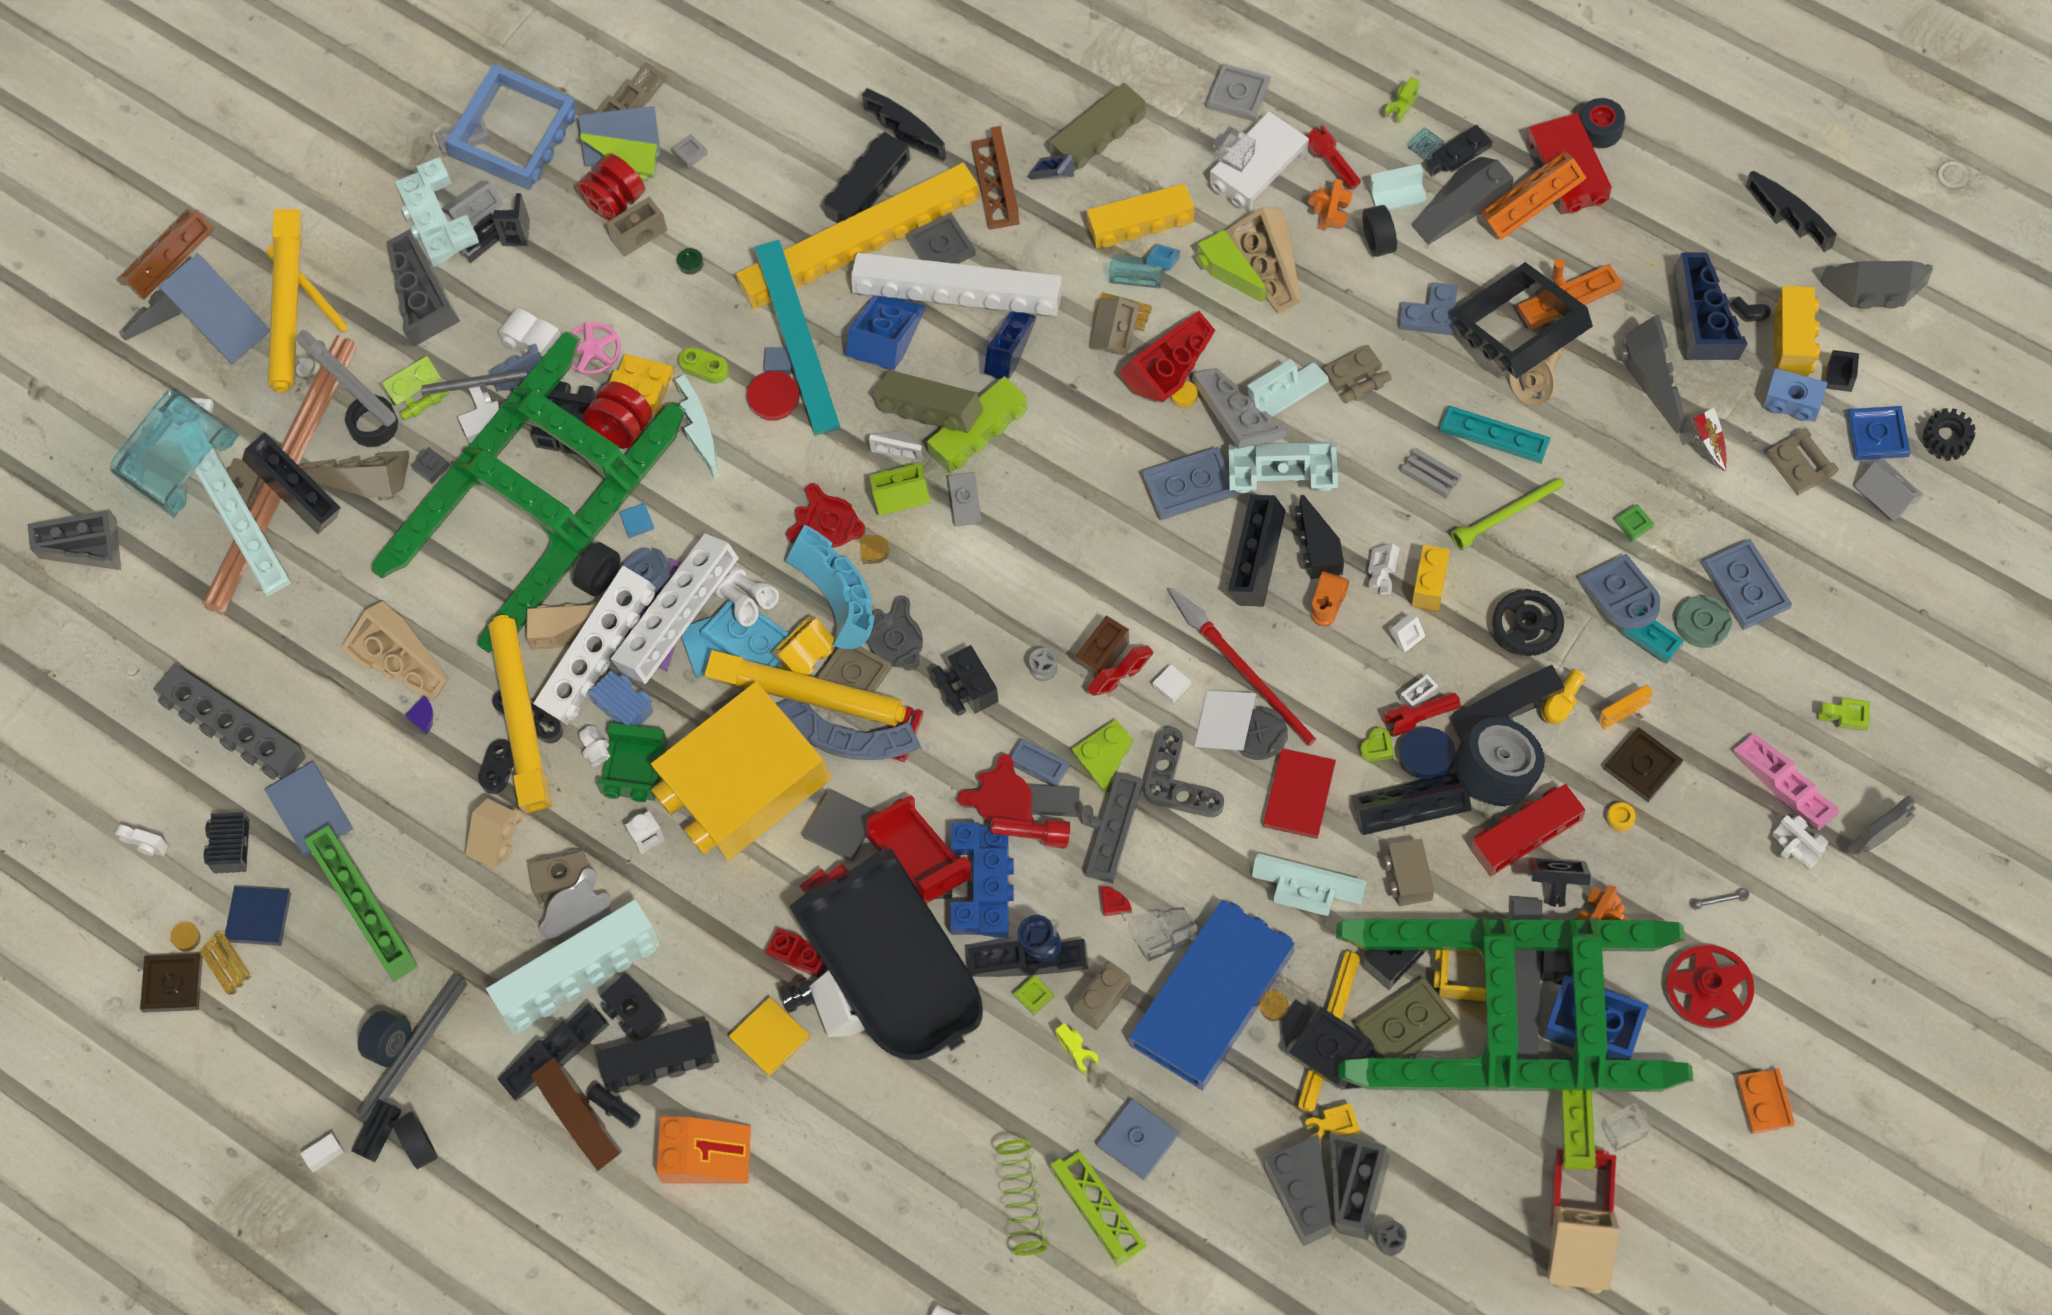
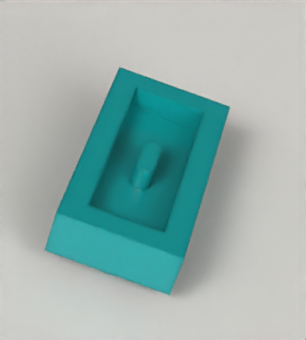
M1638 610L1635 613V615L1643 616L1645 615V613L1641 610ZM1656 620L1642 628H1623L1622 630L1624 635L1665 663L1672 659L1684 643V639Z

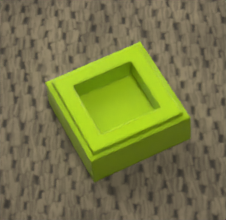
M1033 975L1014 993V997L1034 1016L1054 998V993L1036 975Z

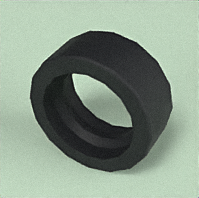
M1379 205L1364 209L1362 223L1371 253L1375 257L1396 252V230L1388 208L1385 205Z
M375 395L396 416L391 403L384 397ZM356 399L350 404L345 414V423L352 439L365 447H378L386 444L394 437L398 429L397 416L395 422L390 426L383 425L372 432L360 431L356 425L357 421L369 410Z
M603 543L593 544L586 550L576 565L573 574L574 585L591 596L601 594L617 574L620 566L619 553Z
M413 1111L392 1121V1126L404 1151L417 1170L438 1158L427 1133Z

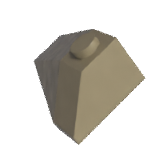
M409 451L376 453V457L361 460L360 455L351 456V458L341 460L338 464L336 459L302 463L298 466L318 484L367 498L378 497L380 501L393 499L394 495L404 487Z

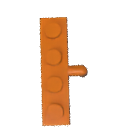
M1556 259L1554 261L1551 277L1553 282L1584 305L1622 289L1623 283L1610 264L1570 282H1566L1562 276L1565 265L1564 260ZM1538 297L1525 301L1517 307L1518 313L1529 330L1550 322L1561 315Z

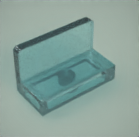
M1115 254L1113 260L1110 261L1109 283L1161 289L1164 269H1162V266L1146 264L1147 258Z

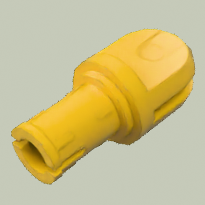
M1571 669L1563 682L1564 692L1545 700L1541 713L1547 723L1556 725L1563 723L1568 718L1577 703L1575 695L1586 680V676L1581 671Z

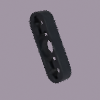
M498 691L494 695L492 703L496 712L505 718L504 708H502L500 703L502 701L501 692ZM531 703L532 711L535 712L534 723L537 738L549 744L559 741L563 735V728L559 720ZM542 721L543 725L547 726L548 728H551L553 726L555 732H548L546 734L544 728L539 725L540 722Z

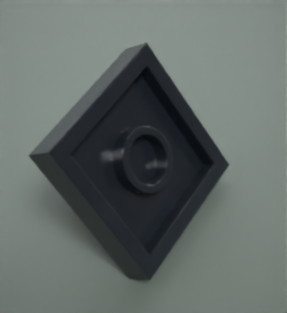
M1529 858L1528 869L1532 882L1550 883L1547 902L1550 906L1556 907L1557 895L1559 907L1566 906L1567 884L1590 886L1591 873L1586 861Z

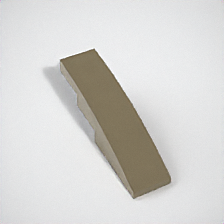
M645 62L632 81L627 78L613 98L608 95L595 113L644 107L666 81L667 77Z

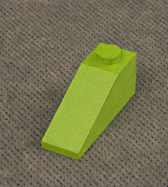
M581 133L580 138L583 143L602 156H605L607 153L619 156L636 171L642 181H648V177L655 178L659 151L657 144Z
M1225 230L1198 243L1196 259L1202 269L1206 268L1212 277L1260 302L1265 300V284Z

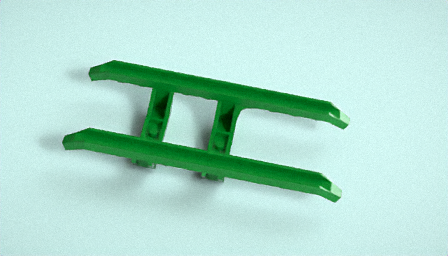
M565 332L523 382L513 389V394L507 401H503L498 412L473 442L464 448L463 454L457 461L454 460L451 464L452 467L384 547L372 564V572L383 579L407 567L474 485L488 487L535 519L550 537V544L543 557L494 616L507 615L509 618L514 619L517 632L519 633L527 623V609L541 606L676 439L686 409L676 402H670L649 425L628 453L624 455L614 443L547 399L548 394L571 369L581 338L572 332ZM525 423L541 428L582 456L606 479L576 516L570 511L569 507L497 459ZM488 625L478 639V646L487 653L493 651Z
M1488 918L1355 919L1342 920L1336 924V939L1348 942L1364 950H1478L1484 963L1486 998V1041L1483 1052L1479 1056L1465 1059L1366 1058L1345 1060L1339 1064V1079L1356 1084L1367 1090H1592L1597 1092H1663L1693 1081V1067L1685 1062L1606 1060L1608 1047L1602 951H1656L1684 941V926L1680 922L1595 920V918H1589V920H1575V918H1569L1568 920H1508V918L1489 920ZM1514 951H1569L1573 972L1575 1013L1574 1060L1516 1059L1518 1052Z

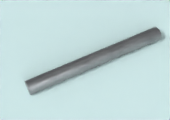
M527 369L426 384L422 385L423 395L524 380L528 376Z

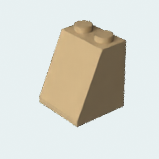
M1555 1206L1547 1273L1549 1284H1554L1555 1288L1562 1290L1581 1287L1590 1293H1601L1602 1290H1610L1619 1237V1225L1615 1212Z

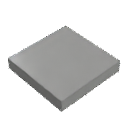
M1223 63L1208 98L1206 108L1255 122L1271 82V77Z

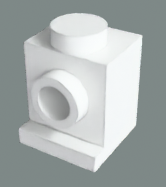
M650 811L635 815L625 825L629 837L640 854L665 841L662 831ZM655 834V836L651 837L650 839L642 843L643 840Z

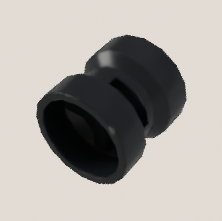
M806 977L797 980L796 984L791 986L785 984L778 987L788 1014L796 1011L799 1006L815 1004Z

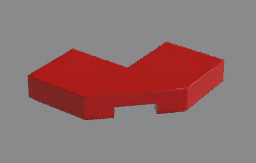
M1148 645L1132 648L1118 667L1101 670L1087 690L1092 696L1110 693L1118 687L1117 683L1120 679L1125 678L1127 674L1129 677L1137 674L1154 653Z

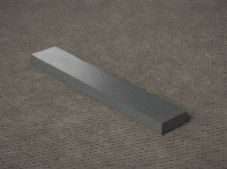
M1514 898L1512 920H1542V900ZM1514 951L1518 1052L1516 1059H1538L1541 951Z

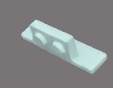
M1289 359L1247 385L1248 394L1255 402L1254 406L1261 412L1266 411L1273 417L1328 383L1329 378L1316 363H1311L1302 370L1297 371V365Z
M1260 853L1256 854L1252 873L1254 878L1278 884L1274 895V903L1324 916H1329L1334 898L1361 905L1367 884L1362 879Z

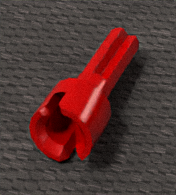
M1324 125L1320 126V132L1317 129H1313L1306 135L1309 138L1308 147L1316 157H1324L1348 189L1354 190L1361 184L1360 178L1335 148L1337 141Z
M1451 693L1414 707L1403 704L1384 711V723H1394V727L1389 730V734L1395 737L1415 730L1418 722L1460 708V698L1456 693Z
M994 817L990 824V831L992 834L1036 839L1040 840L1043 846L1065 849L1070 838V822L1046 819L1042 824Z

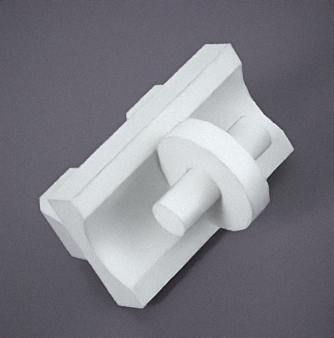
M1787 815L1782 819L1772 836L1785 848L1781 853L1784 859L1793 855L1798 861H1801L1806 867L1811 869L1825 852L1828 841L1821 834H1816L1813 837L1805 831L1808 827L1807 822L1800 815L1793 818Z

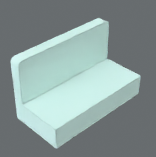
M1421 164L1371 174L1369 189L1374 205H1385L1389 211L1425 204L1427 198L1422 185L1423 170Z

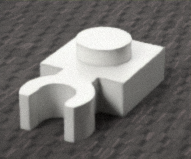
M120 824L115 833L116 836L120 837V841L137 845L138 851L149 856H153L154 853L164 856L168 845L161 836L137 828L133 830L128 826Z

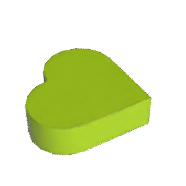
M1381 727L1373 729L1369 734V739L1362 742L1360 755L1365 761L1375 762L1394 759L1391 736L1386 729Z

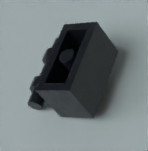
M972 645L947 657L948 673H944L941 666H936L931 670L935 678V685L938 689H942L946 696L945 702L950 709L955 711L957 716L966 712L963 705L968 702L974 714L999 702L997 687ZM956 682L961 692H955L951 684Z

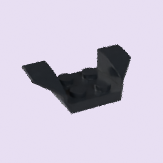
M1298 1000L1294 1002L1281 1020L1282 1033L1289 1057L1336 1088H1341V1090L1362 1088L1356 1084L1339 1079V1064L1345 1060L1379 1058L1373 1051L1374 1044L1368 1037L1323 1007H1315L1314 1010H1311Z

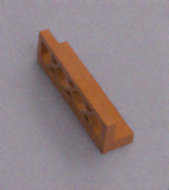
M1001 126L991 127V138L972 141L989 230L1020 225L1019 211ZM993 146L994 152L989 158L979 153L978 148ZM988 166L998 170L993 179L984 175V171ZM993 187L1003 192L998 200L988 196ZM999 208L1007 213L1008 218L993 221L992 215Z
M186 209L116 280L121 285L129 286L140 299H145L214 230V227L198 210Z

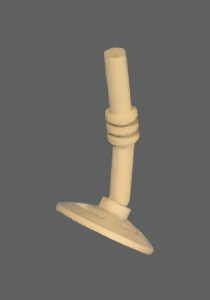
M1564 347L1540 362L1538 366H1534L1521 375L1525 390L1520 385L1519 377L1516 379L1510 374L1511 388L1521 402L1535 407L1543 405L1551 399L1555 390V376L1552 369L1558 358L1562 357ZM1544 391L1545 396L1542 398H1532L1534 392Z

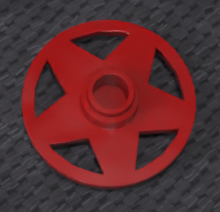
M1715 945L1695 946L1680 954L1671 965L1666 982L1667 994L1676 1012L1691 1024L1709 1029L1727 1027L1740 1020L1750 1008L1755 990L1754 980L1746 963L1734 952ZM1712 953L1725 956L1737 965L1719 968ZM1695 954L1694 971L1675 973L1684 960ZM1746 979L1747 997L1745 1004L1742 1005L1733 989ZM1674 989L1691 996L1688 1012L1678 1002ZM1714 1008L1730 1016V1018L1720 1021L1704 1020Z

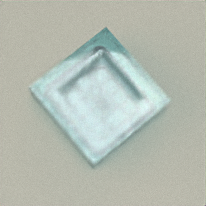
M1424 127L1408 143V149L1427 162L1432 158V154L1444 145V140Z

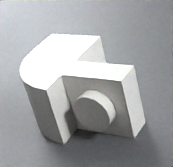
M480 387L469 388L477 409L458 416L469 444L473 442L500 409L498 401L492 402L488 392L482 393Z

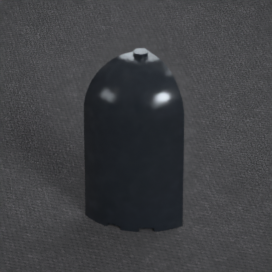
M892 848L876 852L864 862L848 871L849 878L846 877L837 883L835 880H832L823 886L810 890L789 906L871 1039L887 1053L900 1059L921 1060L933 1056L946 1048L954 1051L965 1043L964 1037L976 1030L981 1024L983 1005L978 987L972 975Z

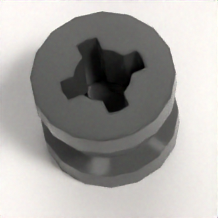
M1387 1221L1378 1228L1376 1246L1379 1251L1385 1255L1393 1256L1399 1254L1404 1249L1407 1234L1403 1225L1396 1221Z

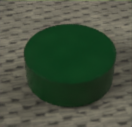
M686 248L677 256L678 267L684 274H696L703 268L702 254L695 248Z

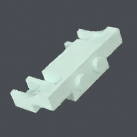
M440 157L416 166L417 173L395 181L405 204L401 206L402 212L407 221L412 220L413 225L410 226L412 234L417 240L421 239L433 267L445 263L457 252L479 243L468 216L464 215L447 222L434 194V191L452 185Z
M1336 442L1270 443L1240 449L1235 444H1229L1230 490L1247 493L1251 490H1257V481L1310 480L1311 489L1316 488L1320 491L1338 488Z

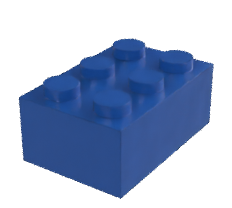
M1564 976L1544 1039L1574 1049L1575 1013L1573 978ZM1605 990L1608 1047L1606 1060H1630L1648 1009V1004Z

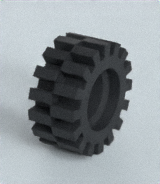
M1944 408L1941 413L1938 410L1933 416H1930L1923 431L1922 441L1925 440V448L1930 447L1929 453L1931 455L1935 452L1938 453L1936 458L1940 460L1942 455L1946 456L1945 461H1950L1952 456L1954 460H1957L1961 455H1966L1975 438L1976 432L1974 431L1976 428L1975 424L1970 425L1972 422L1970 417L1964 419L1966 413L1963 411L1958 415L1956 414L1957 409L1953 408L1951 413H1949L1948 408ZM1941 428L1953 429L1958 433L1959 439L1956 441L1945 440L1940 436L1939 430Z

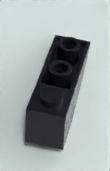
M1300 495L1299 505L1295 506L1296 521H1301L1302 529H1299L1300 545H1305L1306 553H1303L1304 569H1309L1311 579L1320 578L1323 571L1338 576L1343 575L1344 559L1340 538L1305 495Z

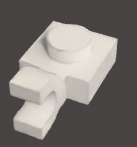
M1393 543L1372 549L1368 573L1373 575V577L1369 581V587L1372 589L1380 587L1379 594L1382 596L1389 595L1392 591V583L1388 576L1389 573H1393L1396 570L1400 550Z

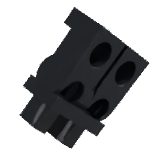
M560 381L548 394L547 399L586 424L584 412L595 399V392L592 386L582 385L579 388L578 394L571 393L570 384ZM534 426L532 437L536 448L559 451V448H561L562 452L579 455L541 428Z

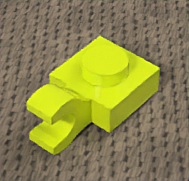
M1064 1023L1055 1029L1056 1039L1070 1058L1075 1060L1081 1073L1085 1074L1087 1072V1068L1083 1064L1084 1060L1091 1059L1095 1065L1099 1064V1059L1095 1052L1082 1049L1081 1044L1083 1040L1074 1028L1070 1030Z

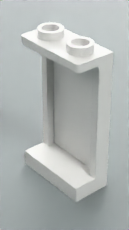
M1269 111L1210 171V185L1216 193L1228 197L1236 207L1250 212L1253 209V201L1296 157L1302 159L1308 153L1309 138Z

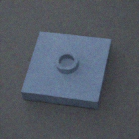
M1131 1099L1098 1142L1097 1147L1145 1181L1179 1136V1132Z

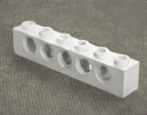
M704 533L612 656V662L622 674L643 684L648 682L739 559L728 542Z
M622 566L533 704L565 725L573 721L580 712V705L583 700L590 696L589 691L595 686L594 683L598 677L603 675L609 668V660L624 642L625 635L629 629L634 628L638 623L640 612L644 606L649 605L653 600L656 587L650 581ZM627 596H632L631 603L627 606H622L623 599ZM616 618V626L612 629H607L608 622ZM602 641L601 649L597 652H592L593 645L596 642ZM587 664L586 672L578 675V668L581 665ZM572 687V694L568 698L563 699L564 690Z

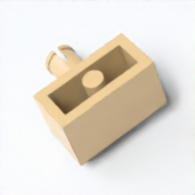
M487 798L472 812L465 855L493 869L502 861H506L512 852L510 844L516 830V825L522 821L523 815L521 811L516 807L507 808Z

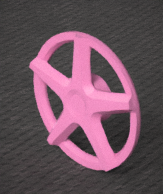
M587 321L571 331L576 335L584 330L585 341L579 343L577 351L582 353L577 367L572 364L571 369L582 374H598L609 369L617 361L621 351V343L618 334L609 326ZM592 328L605 330L610 335L595 339ZM615 340L616 353L614 358L611 359L603 351V347ZM599 359L606 364V366L597 370H584L590 360Z

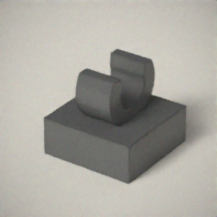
M428 447L417 455V459L411 464V467L422 478L433 484L450 465L447 460Z

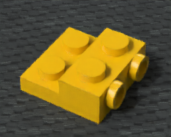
M625 353L618 371L614 370L609 382L624 383L635 389L647 400L652 409V414L657 415L675 369L674 366Z

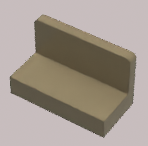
M1121 297L1101 298L1089 347L1093 350L1106 349L1119 355H1128L1139 305Z

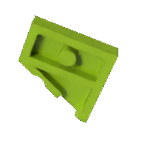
M1116 719L1072 749V754L1104 793L1107 791L1113 775L1120 768L1123 757L1130 750L1133 739Z

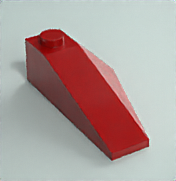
M1197 311L1131 359L1118 374L1135 394L1163 403L1183 387L1186 378L1193 370L1200 354L1204 351L1216 330L1204 315Z

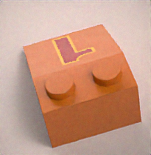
M660 1117L657 1176L661 1183L748 1184L751 1125L694 1117Z

